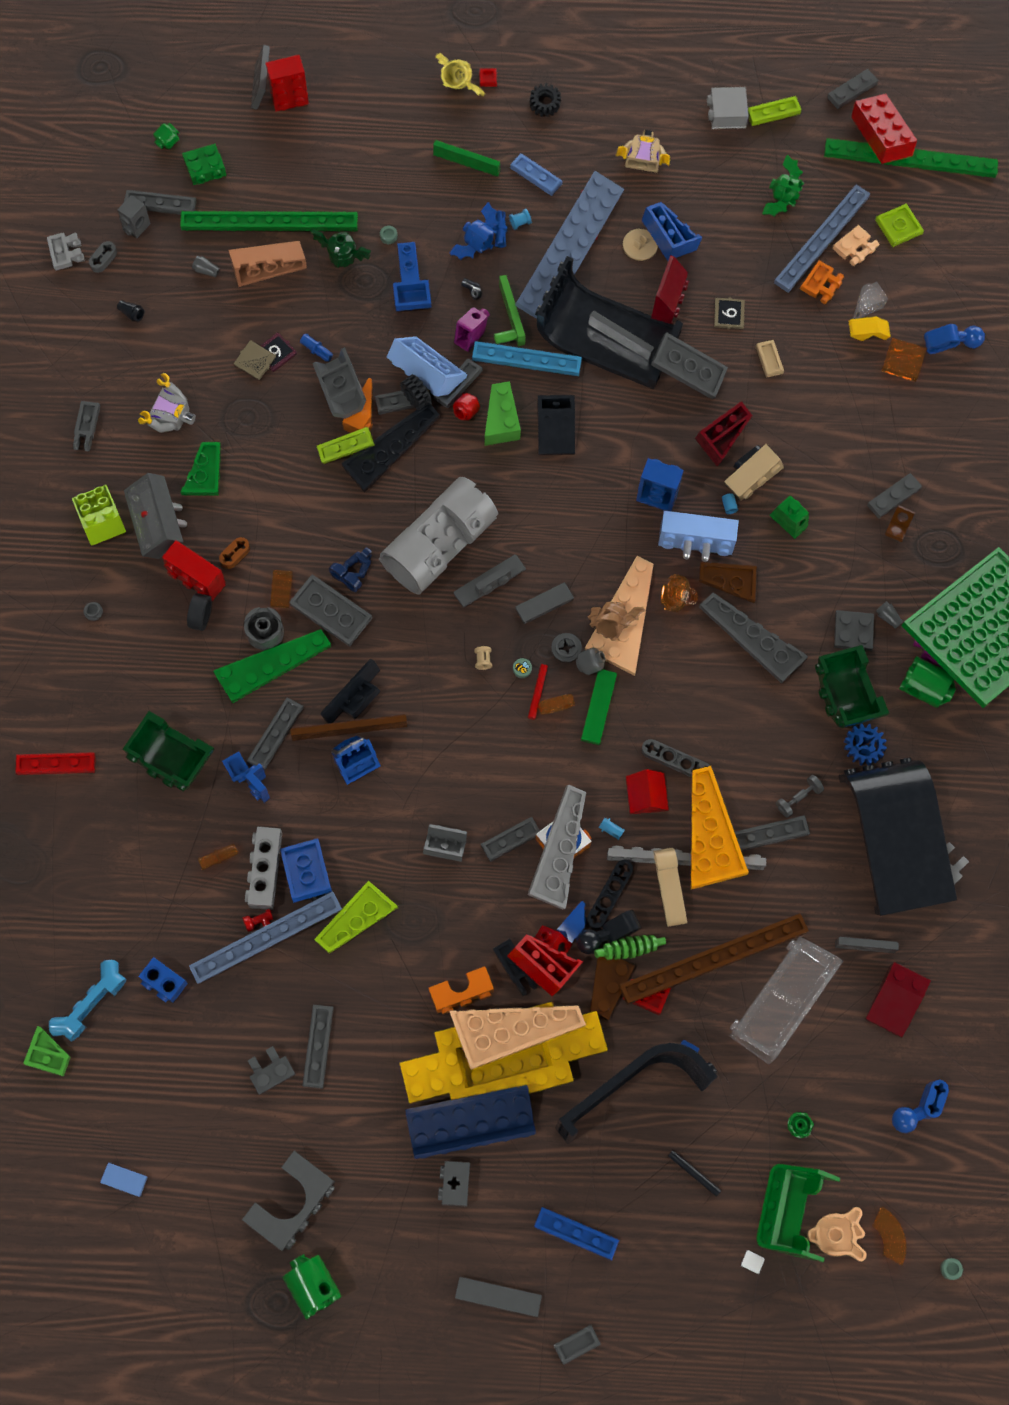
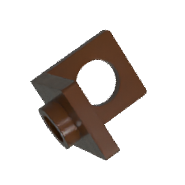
M898 505L885 535L902 542L915 512ZM899 513H906L908 519L905 521L898 518Z

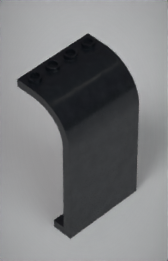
M566 256L564 262L561 261L558 266L557 276H553L551 280L550 290H546L543 296L544 302L542 306L539 305L536 309L535 315L537 316V329L549 344L565 354L582 357V361L654 390L662 371L652 366L651 363L663 335L667 332L678 339L682 332L683 322L677 320L675 325L652 319L651 315L590 291L576 279L573 273V258ZM596 311L653 346L652 357L649 361L589 325L590 314Z
M909 757L900 759V763L893 764V761L881 763L882 767L874 768V765L863 766L861 771H856L855 768L844 770V774L838 775L840 783H847L857 804L877 904L874 907L875 914L882 916L957 901L937 795L926 766L921 761L912 760Z
M677 1043L656 1045L641 1054L558 1120L555 1129L567 1144L572 1142L578 1133V1130L573 1125L652 1064L669 1063L678 1066L689 1075L701 1092L718 1077L715 1074L717 1070L711 1062L707 1063L700 1054L685 1045Z

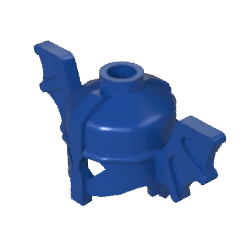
M489 202L481 210L486 219L485 223L481 220H476L472 223L467 222L463 227V231L465 232L464 241L468 245L456 244L450 251V255L457 256L460 260L463 257L474 258L476 251L482 253V251L494 247L492 242L494 233H497V231L493 228L499 225V222L496 220L497 211L491 207Z

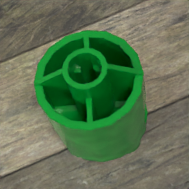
M918 656L915 657L912 665H910L906 677L899 687L900 690L935 708L950 702L956 691L954 679L944 669Z
M304 1254L289 1263L292 1270L282 1277L305 1319L310 1318L319 1310L327 1308L342 1297L319 1255L311 1259L305 1257Z

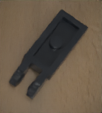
M508 939L493 948V951L513 984L515 983L521 995L525 996L527 995L526 989L519 980L526 977L529 986L533 990L538 987L530 976L507 957L515 947L511 939Z

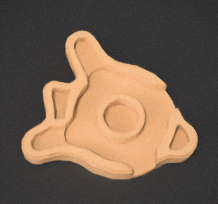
M854 1207L845 1214H828L822 1217L815 1227L807 1232L808 1240L816 1244L827 1255H849L860 1262L864 1261L867 1257L866 1252L857 1244V1239L865 1236V1232L859 1224V1220L862 1217V1210L859 1207Z

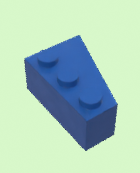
M662 202L646 207L642 222L667 261L670 255L677 258L698 249L702 237L699 234L693 233L689 229V225L679 221L677 215Z

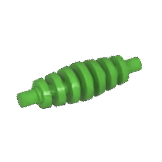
M641 935L640 937L633 936V938L628 936L625 939H619L618 942L615 940L611 944H604L603 949L595 950L594 954L596 958L605 957L607 960H612L613 958L616 960L620 959V957L622 959H627L628 957L631 959L636 956L639 957L643 953H650V950L651 952L656 951L658 946L666 945L665 937L656 938L654 935H648V937L646 935Z

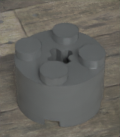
M257 607L246 615L244 630L249 643L253 647L265 651L277 646L282 641L284 627L277 611L269 607Z

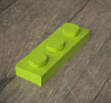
M796 96L748 108V117L752 126L801 114V107Z
M365 427L317 445L321 462L326 464L372 447L374 442L369 428Z

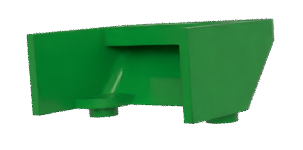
M784 1164L774 1165L770 1171L756 1237L758 1245L791 1256L824 1262L823 1257L809 1253L810 1242L806 1237L800 1236L807 1195L818 1194L822 1189L823 1180L840 1182V1177L819 1169Z

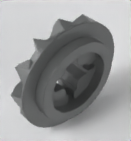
M563 633L555 637L551 648L555 658L561 662L570 663L578 658L582 645L575 635ZM564 642H566L568 647H571L569 649V654H567L565 650H562V648H564Z

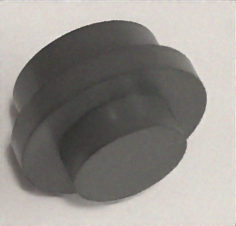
M90 602L84 607L83 612L88 620L95 621L101 618L103 609L99 603Z

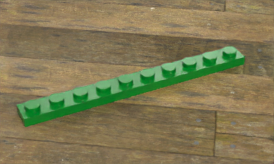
M826 138L824 157L881 164L868 143ZM915 149L911 157L884 163L887 165L996 178L998 170V159Z
M181 211L180 227L181 230L311 231L312 229L317 231H358V212Z

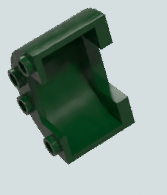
M863 645L819 656L818 664H815V670L821 687L819 689V696L825 701L826 714L828 717L831 716L840 728L889 715L883 696L876 697L867 674L866 667L869 660Z
M148 711L124 746L123 751L127 754L126 758L129 761L137 762L147 770L146 773L152 778L156 779L159 777L166 786L170 788L175 786L179 790L185 791L189 789L214 752V747L198 738L196 741L169 727L163 718Z

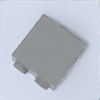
M746 87L711 88L710 95H707V106H710L708 120L711 121L712 129L746 128L748 121Z

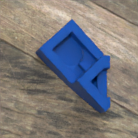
M584 901L579 903L557 929L571 943L574 942L579 933L584 930L585 924H587Z

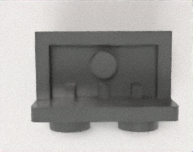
M429 824L423 854L462 862L467 831Z

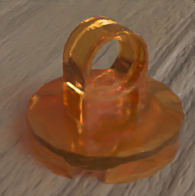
M677 574L668 578L670 581L667 585L664 584L661 592V603L666 607L664 609L678 612L684 606L696 604L698 594L695 589L690 588L688 579ZM689 593L691 594V601H690V602L687 601V600H688V597H689Z

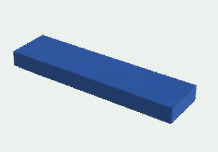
M543 1207L534 1228L609 1260H612L619 1240Z

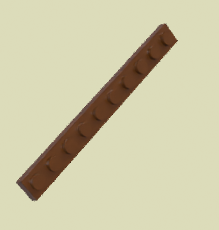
M801 913L620 984L619 988L626 1004L629 1005L807 934L809 930Z

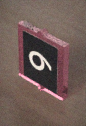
M276 333L261 345V347L276 355V358L269 366L272 372L276 371L297 354V351L290 345L289 341H286L279 333Z

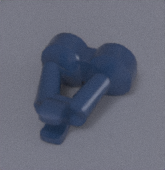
M366 547L361 553L357 551L343 565L333 563L329 567L330 574L336 580L343 582L349 590L357 592L362 586L359 578L365 577L371 564L372 551ZM357 562L361 563L359 573L348 572L349 567Z

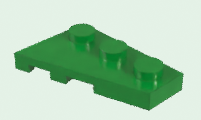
M220 442L201 443L194 459L193 467L188 473L185 486L182 487L181 495L219 496Z

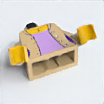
M644 130L643 136L635 135L633 140H630L624 146H619L616 153L617 157L622 156L623 159H626L625 167L658 173L659 165L667 164L669 166L670 155L666 154L663 146L659 145V139L653 137L651 130Z

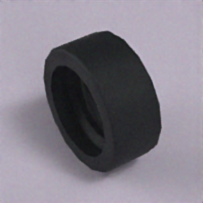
M199 593L193 595L187 614L188 628L200 631L205 630L211 613V596Z

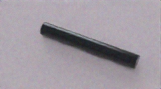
M674 1150L669 1153V1158L716 1197L718 1196L721 1189Z

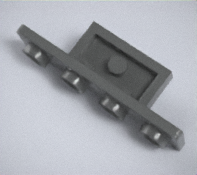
M513 555L455 590L454 595L464 608L482 596L488 595L495 588L506 584L510 579L525 571L526 568L517 555Z

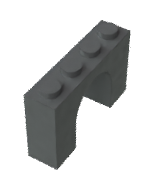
M293 1151L281 1168L298 1180L305 1190L306 1200L300 1213L290 1219H278L260 1205L254 1203L242 1219L283 1252L285 1249L290 1250L296 1242L294 1237L299 1231L302 1233L309 1224L308 1218L311 1214H317L322 1207V1204H320L325 1196L328 1198L335 1189L333 1186L335 1182L296 1151Z

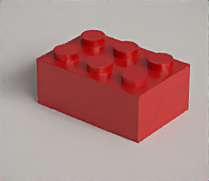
M300 55L265 63L270 95L276 112L309 104L305 71Z
M177 540L162 556L167 574L175 580L178 578L190 590L193 588L199 594L211 596L212 601L226 585L222 571Z

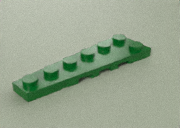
M322 629L215 669L213 672L233 704L331 647V643Z

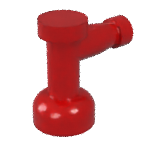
M266 909V912L253 918L250 916L242 917L247 931L254 930V925L261 922L263 927L271 924L270 921L273 920L270 909Z

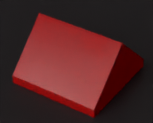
M645 769L626 776L630 814L669 811L664 773Z

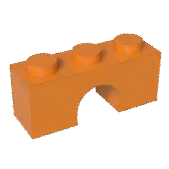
M484 966L466 973L469 986L464 992H454L450 988L448 981L429 987V993L437 1014L442 1012V1015L447 1014L449 1011L454 1010L453 1007L459 1005L461 1007L472 1004V1000L480 998V1000L489 998L491 993L494 992V988L486 967Z

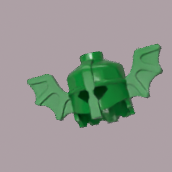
M786 155L783 167L790 173V176L782 174L777 179H772L769 188L773 191V198L779 201L776 203H766L763 215L769 214L775 217L779 212L786 213L787 205L795 207L796 200L800 197L799 192L802 190L804 182L799 179V176L803 174V171L798 168V160L791 159L789 155Z

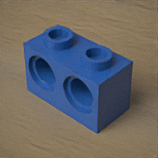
M154 957L138 976L142 980L141 985L149 991L152 988L158 992L156 996L165 1003L168 1000L174 1003L188 984L182 977ZM152 972H159L156 980L152 981L149 979ZM169 983H174V990L171 992H166V985Z

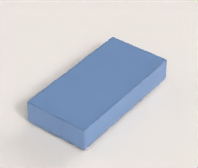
M108 1163L100 1183L140 1197L148 1177Z

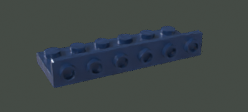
M527 1085L405 1109L414 1159L447 1154L457 1150H467L476 1146H487L491 1143L506 1142L511 1139L525 1138L536 1134Z

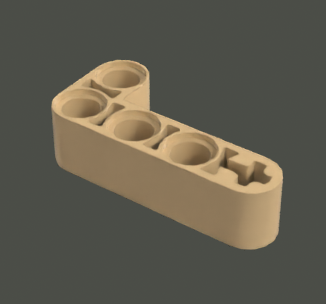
M672 847L653 851L667 927L686 924L687 917L677 869L678 862L675 849Z

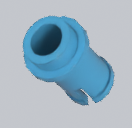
M604 818L599 826L602 829L601 832L605 831L617 840H619L625 830L611 822L610 818Z

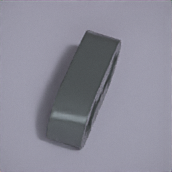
M110 241L103 242L90 257L89 265L93 272H103L116 257L117 250L114 243Z

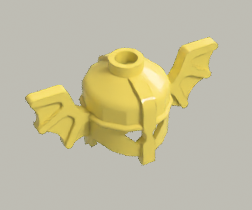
M441 53L435 56L439 59L438 62L444 65L441 69V79L445 87L462 89L467 86L469 90L475 91L477 95H485L483 90L470 83L472 69L467 61L453 60L448 63V59Z

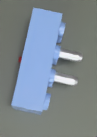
M664 511L658 546H662L665 549L681 548L684 559L690 558L691 550L699 551L702 553V561L704 562L709 560L710 552L718 553L720 556L732 555L737 541L739 520Z

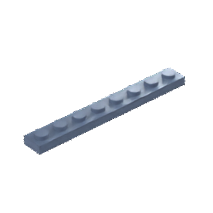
M855 185L779 274L774 284L789 293L868 200L870 193Z
M331 892L189 965L197 984H200L341 911L342 908L334 892Z

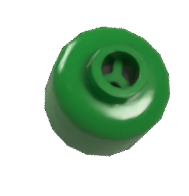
M163 123L153 134L156 139L154 143L160 149L166 148L170 150L179 140V131L170 123Z

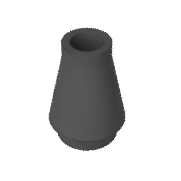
M197 256L192 265V269L195 272L215 278L220 271L219 267L215 266L204 256Z
M886 601L876 610L877 616L893 626L894 629L903 622L892 603L889 604Z

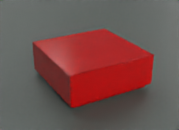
M480 68V87H497V68Z

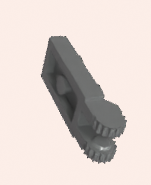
M81 401L74 430V450H79L81 437L86 438L84 449L85 451H90L101 407L100 403Z

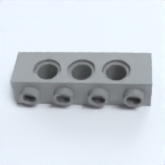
M257 827L256 833L253 832L252 844H255L254 852L250 853L252 871H248L247 877L250 889L246 890L245 902H248L249 908L274 910L283 834L280 828ZM265 845L271 847L267 853L261 852V848ZM262 864L268 865V869L265 872L258 871ZM265 884V890L261 892L256 890L257 885Z

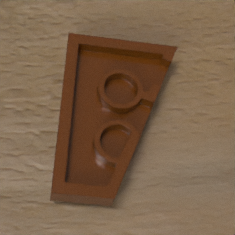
M700 562L699 582L755 603L757 566Z
M605 957L597 958L590 1012L597 1011L598 1016L609 1020L621 995L619 985L628 981L635 967L634 965L622 959L615 960L613 958L612 960H607Z

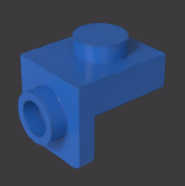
M239 751L222 760L233 782L238 781L240 783L246 780L245 775L249 767Z

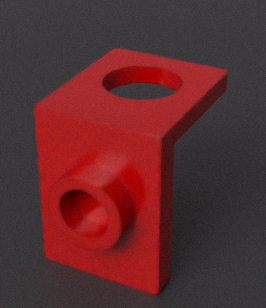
M543 925L534 937L548 944L550 948L558 951L560 943L564 942L563 952L566 954L572 946V943L560 932Z

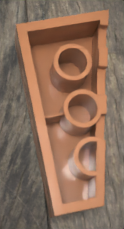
M300 241L229 250L233 271L239 287L307 268Z

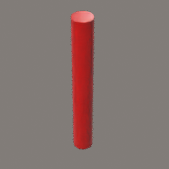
M545 664L540 665L528 718L531 720L536 718L548 666Z

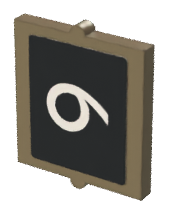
M731 297L728 299L715 298L714 327L727 328L728 330L730 328L743 329L745 300L732 299Z

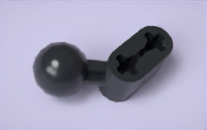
M628 910L603 924V930L596 932L588 929L580 932L576 940L577 948L582 953L594 954L595 950L600 949L601 943L609 941L611 944L615 940L618 942L619 939L628 937L640 930L641 925L634 911Z

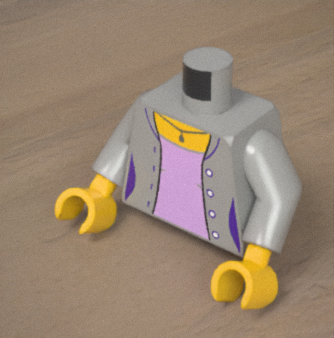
M162 373L161 376L165 379V382L157 379V384L160 386L165 385L166 387H162L150 413L147 411L140 413L145 419L140 417L138 422L140 424L148 423L149 427L160 433L173 430L178 431L183 422L192 425L196 415L189 413L190 408L186 397L172 382L169 383V376L166 373Z

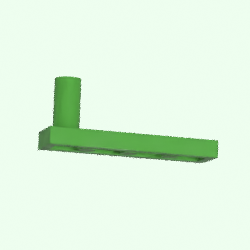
M507 275L499 276V287L512 330L495 333V343L501 344L516 340L518 346L525 345V333L517 307L515 306Z

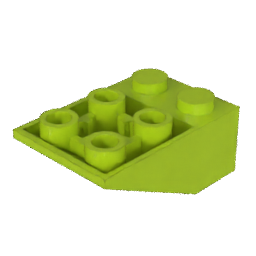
M107 485L96 487L94 490L72 498L91 546L126 532Z

